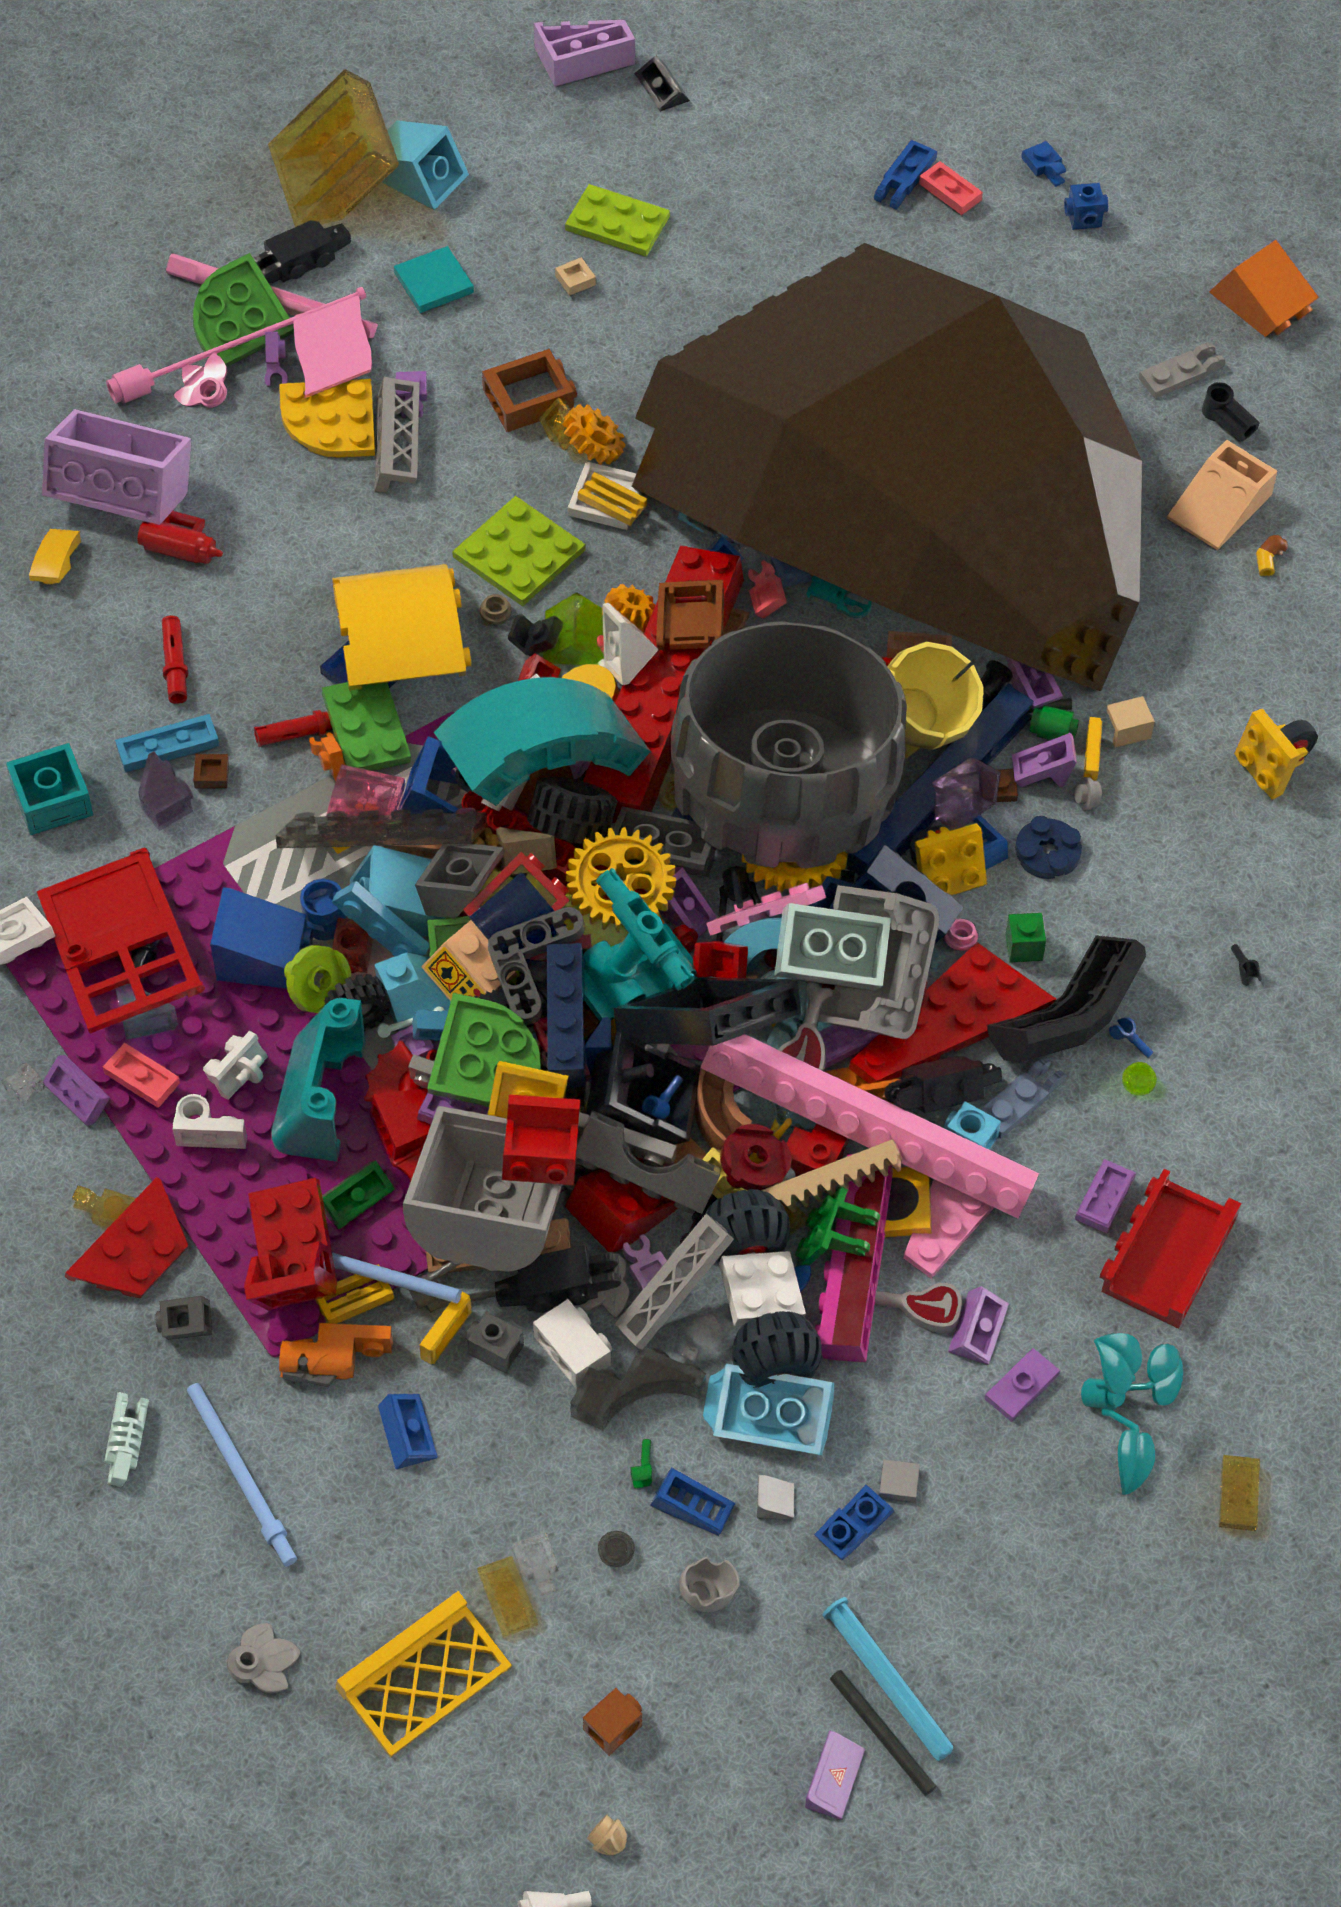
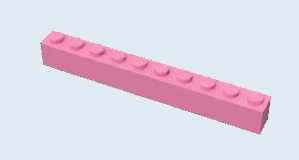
M746 1034L714 1046H709L700 1067L868 1148L893 1139L901 1154L902 1164L1015 1218H1019L1039 1173Z

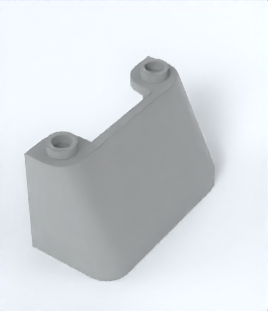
M838 885L833 904L834 910L891 918L883 986L876 991L835 985V989L832 990L834 996L825 1000L821 1006L818 1022L907 1039L914 1033L919 1018L939 926L938 910L930 903L901 894Z

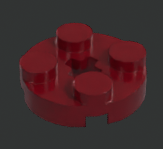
M746 1124L736 1128L735 1132L727 1137L720 1151V1163L727 1175V1182L734 1188L760 1191L781 1183L790 1170L792 1162L791 1152L784 1140L780 1142L773 1136V1130L762 1125ZM753 1152L756 1153L757 1158L763 1159L764 1162L757 1164L752 1162L749 1157Z

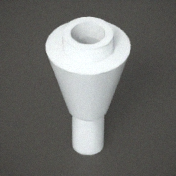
M524 1891L523 1900L518 1901V1907H591L592 1905L589 1891L569 1895Z

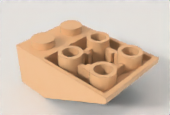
M1226 440L1206 460L1167 515V519L1218 551L1272 495L1277 470Z

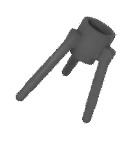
M448 1262L433 1273H427L419 1278L439 1283L438 1278L460 1264ZM409 1290L417 1308L421 1309L427 1306L430 1313L441 1307H447L450 1301L438 1300L436 1297ZM489 1290L468 1295H470L472 1302L495 1297L496 1292L495 1290Z

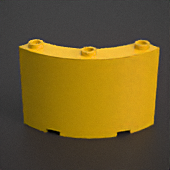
M447 564L332 578L341 636H348L349 645L343 648L349 691L362 689V685L455 673H458L459 677L466 675V667L471 666L469 647L463 648L457 613V608H462L459 588L453 589L455 587L453 568L448 569Z

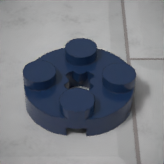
M1036 816L1031 820V823L1025 825L1020 830L1016 839L1015 852L1021 862L1020 865L1025 871L1039 878L1053 879L1055 876L1071 873L1079 864L1082 852L1081 835L1077 829L1072 828L1065 822L1048 819L1045 816ZM1053 844L1054 849L1057 851L1051 850L1049 854L1043 852L1044 847L1041 845Z

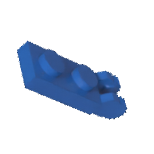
M911 140L884 174L882 182L875 191L874 200L881 203L890 188H894L896 192L891 198L890 207L897 210L906 195H909L919 182L920 175L926 172L936 160L937 151Z

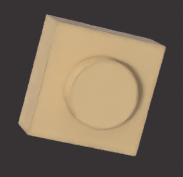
M582 257L555 268V276L569 296L596 285V277Z

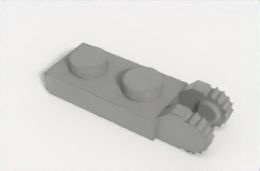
M1211 342L1197 346L1193 352L1188 351L1140 371L1139 379L1155 399L1201 380L1207 374L1222 369L1225 366L1226 360L1222 355H1216L1215 357L1208 358L1202 365L1200 360L1212 356L1216 350V347Z

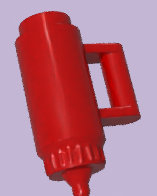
M172 511L160 525L143 521L138 531V544L144 546L145 550L196 564H209L213 557H222L223 552L216 548L215 539L202 533L205 519Z

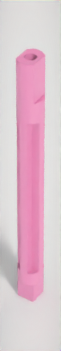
M173 253L169 257L166 273L202 285L219 268ZM271 286L287 314L297 316L325 305L324 303ZM361 318L367 338H373L378 324Z

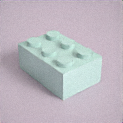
M789 903L782 911L774 976L876 991L883 986L891 918Z

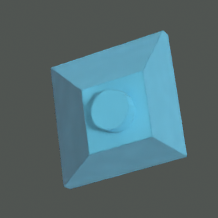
M403 953L374 964L376 976L381 980L392 1004L389 1010L394 1023L414 1018L416 1010L428 1009L433 1011L434 1008L439 1006L449 1010L451 1001L421 967L430 957Z

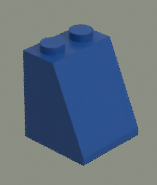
M223 887L210 943L216 980L287 988V979L284 975L286 964L292 961L300 950L312 945L313 929L308 928L306 914L231 888Z

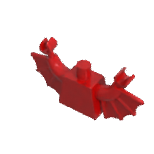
M400 1040L393 1050L384 1054H378V1064L371 1072L365 1075L368 1091L364 1096V1101L372 1102L370 1115L392 1166L403 1171L411 1183L431 1124L417 1119L418 1111L428 1091L425 1088L421 1089V1086L415 1084L414 1079L410 1078L408 1066L413 1055L406 1044ZM437 1049L429 1050L426 1059L434 1061Z

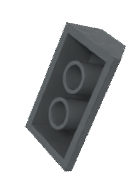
M621 807L612 829L615 835H620L623 827H626L627 836H632L636 830H640L639 839L644 840L647 836H652V847L659 843L663 844L661 855L666 853L671 855L668 865L683 867L686 873L691 875L709 876L715 859L716 848L701 838V828L695 821ZM637 859L628 860V862L641 863V861Z

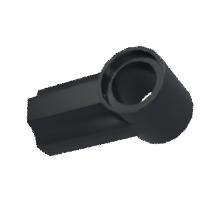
M1222 382L1211 384L1206 392L1202 414L1211 421H1218L1238 441L1246 440L1258 429L1260 422L1233 398L1234 391L1229 385Z

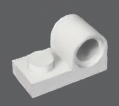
M190 1094L181 1098L178 1102L173 1122L176 1146L246 1149L247 1133L244 1119H237L231 1116L211 1118L209 1103L201 1095ZM192 1115H200L196 1119H189Z

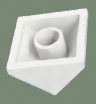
M609 603L603 604L604 665L622 685H626L632 681L659 649L640 629Z

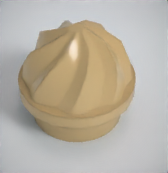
M606 1814L591 1831L587 1839L594 1844L592 1848L594 1851L605 1855H615L622 1852L625 1848L627 1833L618 1818L614 1821Z

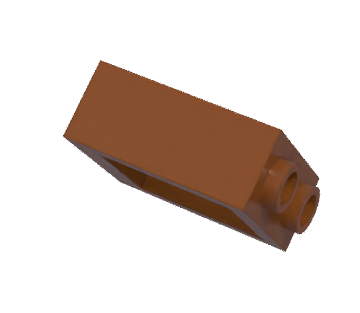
M550 349L482 371L483 391L506 432L569 412L574 407V398H577L576 387L572 380L568 381L566 379L561 360L555 359ZM548 372L557 391L516 405L513 404L504 386Z

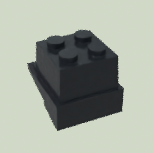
M622 1031L616 1032L614 1048L596 1054L586 1114L590 1115L592 1110L624 1124V1128L673 1145L689 1142L700 1068L671 1052L664 1053ZM676 1075L684 1080L668 1102L670 1112L666 1118L658 1119L642 1110L644 1100L651 1095L659 1098Z

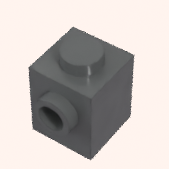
M485 1312L480 1322L474 1321L466 1335L469 1355L504 1373H507L524 1346L523 1330L488 1312Z

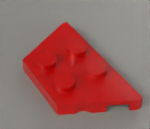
M156 1177L66 1271L65 1278L74 1282L75 1280L95 1284L97 1285L96 1288L107 1291L117 1290L125 1296L141 1298L188 1248L187 1240L161 1179Z

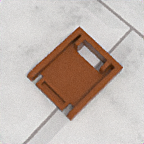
M723 580L659 583L656 636L658 651L665 650V643H670V650L708 648L710 641L723 636ZM676 597H707V602L676 603Z

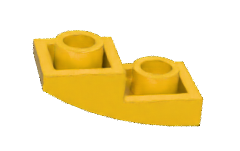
M50 529L34 557L29 573L30 581H39L49 585L60 583L71 569L70 556L81 543L80 531Z

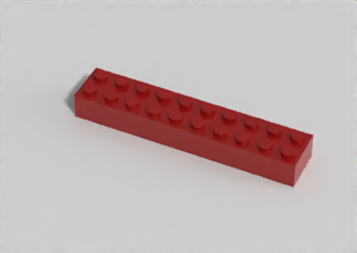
M680 545L665 582L723 580L724 630L744 582L741 557ZM676 597V603L707 602V597ZM658 600L644 632V635L656 647ZM665 643V650L657 651L629 684L622 685L615 704L651 752L630 776L610 767L595 765L591 761L583 781L608 791L617 799L618 803L612 823L616 822L622 806L652 812L671 765L672 725L683 676L694 659H698L707 648L670 650V643Z

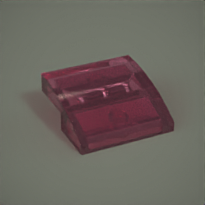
M341 765L328 806L323 828L324 832L383 845L384 835L392 834L396 823V810L405 788V778Z

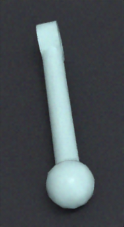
M439 1006L434 1008L433 1011H443L445 1009ZM413 1018L392 1025L381 1023L377 1027V1033L380 1037L386 1038L392 1031L411 1026Z

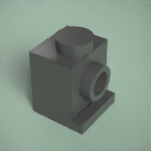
M195 1296L159 1301L160 1311H157L155 1314L157 1331L159 1333L162 1332V1337L171 1340L212 1335L210 1300L207 1298ZM185 1314H189V1324L181 1326L179 1323L180 1318Z

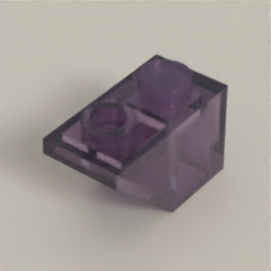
M154 751L148 754L138 794L141 809L160 831L193 812L191 806L193 794L184 781L180 783L175 778V772L167 760L162 761Z

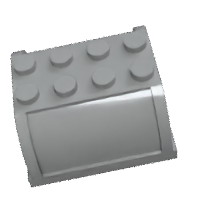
M443 1106L437 1107L403 1202V1214L408 1231L414 1240L432 1256L438 1259L449 1260L453 1264L464 1263L484 1267L489 1271L511 1272L526 1267L541 1254L562 1185L502 1180L506 1118Z

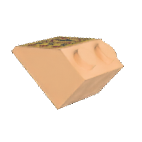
M472 920L444 942L421 966L450 1001L453 993L479 997L481 993L486 995L487 991L492 993L493 989L498 991L499 987L502 988L488 951L489 940ZM515 971L510 972L506 977V982L508 983L517 973Z

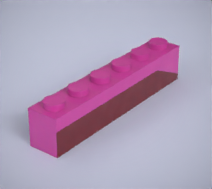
M892 1165L888 1166V1176L886 1177L879 1171H875V1181L873 1182L866 1176H862V1186L860 1187L853 1181H849V1188L844 1202L863 1209L875 1210L881 1215L879 1222H876L875 1226H869L863 1223L835 1218L837 1219L836 1229H831L847 1237L862 1239L868 1242L870 1249L868 1253H865V1256L830 1249L832 1250L831 1261H826L824 1266V1280L827 1282L826 1293L822 1292L819 1298V1312L822 1314L821 1325L815 1326L821 1340L822 1356L824 1359L866 1362L885 1238L884 1230L893 1176Z

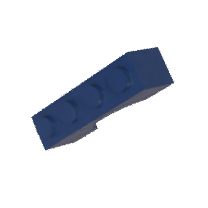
M582 943L547 945L548 1071L567 1075L566 1088L586 1087L583 1019L585 962Z

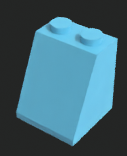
M397 120L362 155L372 178L433 210L469 175L448 127L442 125Z
M373 845L351 876L350 884L357 881L421 937H429L427 920L444 919V917L427 916L425 914L415 887L416 882L432 859ZM348 917L347 935L369 936L363 928Z

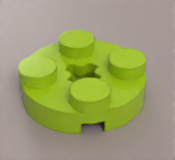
M310 945L300 950L284 968L289 996L301 1011L318 1013L325 1005V997H329L327 993L330 990L336 991V984L340 982L343 985L346 983L345 979L351 977L350 966L345 956L337 950L320 945ZM316 973H323L324 976L320 980V987L314 984Z

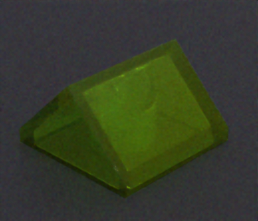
M577 592L545 611V619L556 616L564 624L555 648L543 652V658L552 664L598 665V662L604 659V653L597 644V637L603 635V615L601 614L603 609Z

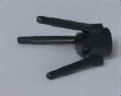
M734 866L723 872V886L719 888L720 904L718 918L726 915L728 898L736 901L737 908L739 909L743 908V900L748 895L753 899L754 905L762 903L757 894L756 884L749 880L746 868ZM724 931L716 934V941L723 942Z

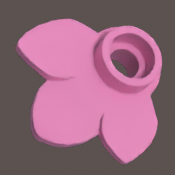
M212 353L207 359L205 367L197 365L182 367V379L185 386L174 394L178 402L190 407L202 404L205 407L213 408L225 400L227 388L224 380L227 375V367L221 357ZM212 391H216L212 396L209 397Z

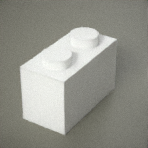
M567 1299L533 1322L534 1338L577 1389L611 1366L612 1346L602 1333L596 1334L592 1329L586 1312L581 1307L575 1308Z

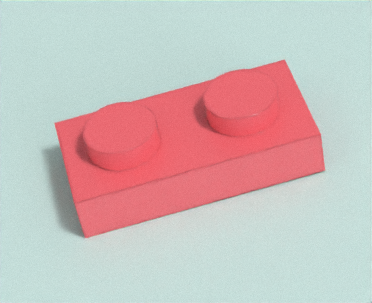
M941 161L920 175L919 184L960 215H963L982 201L983 192Z
M125 1042L103 1066L105 1075L157 1108L162 1105L180 1084L179 1076Z

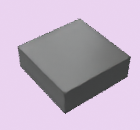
M884 1459L879 1496L881 1498L915 1502L920 1464Z

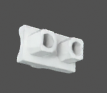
M248 1031L243 1038L233 1035L226 1042L225 1051L227 1055L222 1061L211 1059L203 1067L208 1080L215 1084L221 1097L228 1100L247 1080L259 1083L263 1079L264 1075L259 1067L264 1063L268 1055L259 1045L257 1034Z

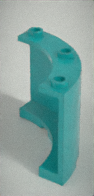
M555 677L519 680L487 691L459 708L434 732L437 738L442 741V746L471 790L495 806L516 787L529 780L531 773L547 767L548 770L561 766L576 764V761H592L595 765L610 767L630 776L651 752L607 693L580 681Z

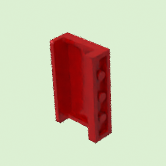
M1163 1169L1158 1179L1152 1177L1144 1194L1148 1199L1144 1206L1140 1204L1136 1206L1129 1223L1133 1224L1130 1232L1123 1231L1114 1249L1118 1254L1114 1261L1109 1258L1107 1259L1099 1278L1104 1280L1101 1292L1179 1329L1235 1224L1242 1203L1228 1198L1225 1205L1222 1206L1169 1180L1171 1171Z

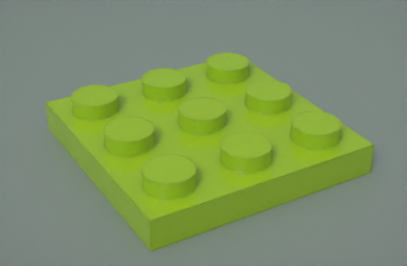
M515 495L456 547L452 554L453 558L523 607L586 550V544Z

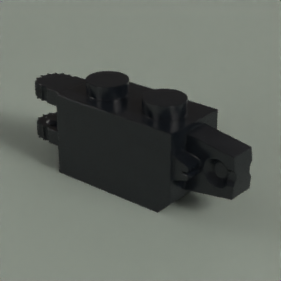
M310 220L265 240V252L253 259L268 283L272 284L278 280L284 283L290 279H299L306 272L317 267L323 268L327 266L331 261L335 260V252L351 243V234L342 223L323 228L320 222Z
M953 1056L903 1068L902 1079L895 1081V1083H889L886 1089H884L885 1098H887L886 1100L892 1103L895 1102L904 1110L916 1108L923 1113L960 1105L965 1101L968 1103L984 1099V1087L1002 1082V1071L1000 1067H996L992 1063L983 1064L980 1060L972 1061L965 1056Z
M586 1245L540 1254L531 1264L519 1269L517 1275L495 1282L496 1300L500 1307L525 1305L528 1311L537 1313L549 1312L567 1299L574 1306L585 1304L588 1300L598 1298V1292L618 1288L622 1284L619 1273L611 1272L595 1275V1272L618 1266V1255L609 1252L591 1256Z

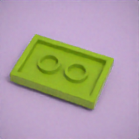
M588 184L567 219L565 230L647 257L670 217V210Z

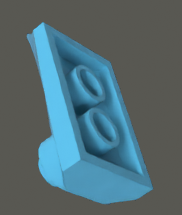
M727 1363L721 1371L710 1376L703 1417L712 1428L713 1436L822 1455L827 1440L833 1406L834 1382L782 1374L768 1377L769 1379L776 1380L775 1384L770 1383L759 1388H753L755 1386L745 1383L739 1373H745L738 1365Z

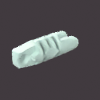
M121 1392L117 1393L104 1463L110 1464L107 1484L122 1487L127 1481L129 1469H136L149 1399L140 1398L135 1408V1417H124L128 1404V1395Z

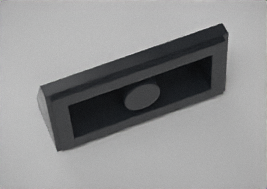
M657 55L634 73L660 112L690 101L666 64Z

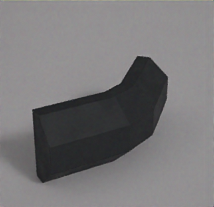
M1096 935L1063 995L1049 1007L987 1025L989 1039L1002 1059L1020 1063L1084 1045L1110 1023L1146 958L1145 946L1135 939Z

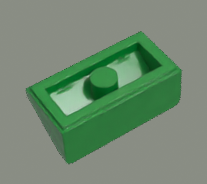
M370 1161L322 1195L325 1214L336 1228L340 1229L391 1193L395 1188L377 1161Z

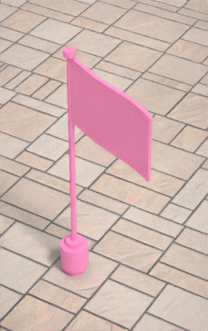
M359 287L353 294L152 373L148 368L143 369L140 364L113 374L111 379L106 380L108 391L114 403L122 401L125 404L152 392L151 386L155 385L154 378L210 357L212 353L217 354L263 336L265 332H273L294 323L295 349L305 378L304 396L307 398L371 372V348L361 321L360 300L366 298V293L363 287Z

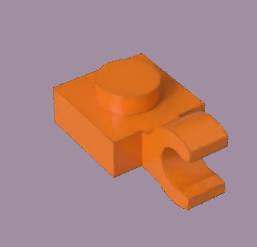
M331 732L326 733V737L321 738V742L315 741L314 737L309 738L311 751L314 755L319 756L323 770H329L335 781L348 778L342 750Z

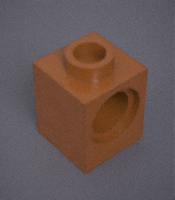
M615 1688L583 1717V1730L610 1756L642 1727V1707L632 1695L627 1693L624 1696Z

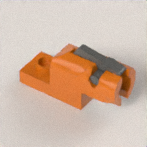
M319 1323L317 1342H314L312 1338L282 1341L279 1356L280 1377L285 1380L329 1387L335 1379L353 1378L356 1352H362L367 1357H380L383 1353L392 1354L391 1326Z

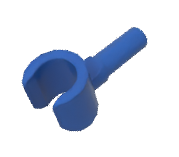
M1128 1017L1118 1019L1117 1022L1121 1027L1114 1025L1109 1028L1111 1037L1116 1040L1127 1038L1147 1058L1154 1053L1135 1033L1136 1024L1133 1019Z
M676 1075L659 1098L651 1095L644 1100L642 1110L658 1119L666 1118L670 1112L668 1102L684 1080Z

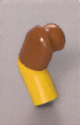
M1280 535L1269 536L1256 552L1260 576H1272L1275 573L1273 557L1275 554L1282 555L1283 551L1286 552L1288 549L1287 540Z

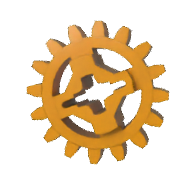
M578 404L564 417L565 420L562 425L567 428L564 434L572 438L569 443L574 445L579 454L586 453L588 460L596 459L599 465H602L605 461L606 464L610 465L624 452L623 449L626 444L621 441L624 435L616 431L619 426L608 415L602 416L600 409L592 410L588 404L585 407Z

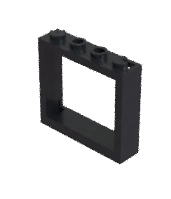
M702 977L692 981L687 987L681 988V990L673 987L613 1008L617 1032L622 1031L643 1043L714 1046L802 1014L798 981L788 979ZM700 998L703 1000V1007H700Z

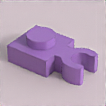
M426 371L396 372V379L420 383L419 417H422L423 404L421 401H427ZM396 390V395L405 402L412 397V392ZM400 412L401 417L406 418V415Z

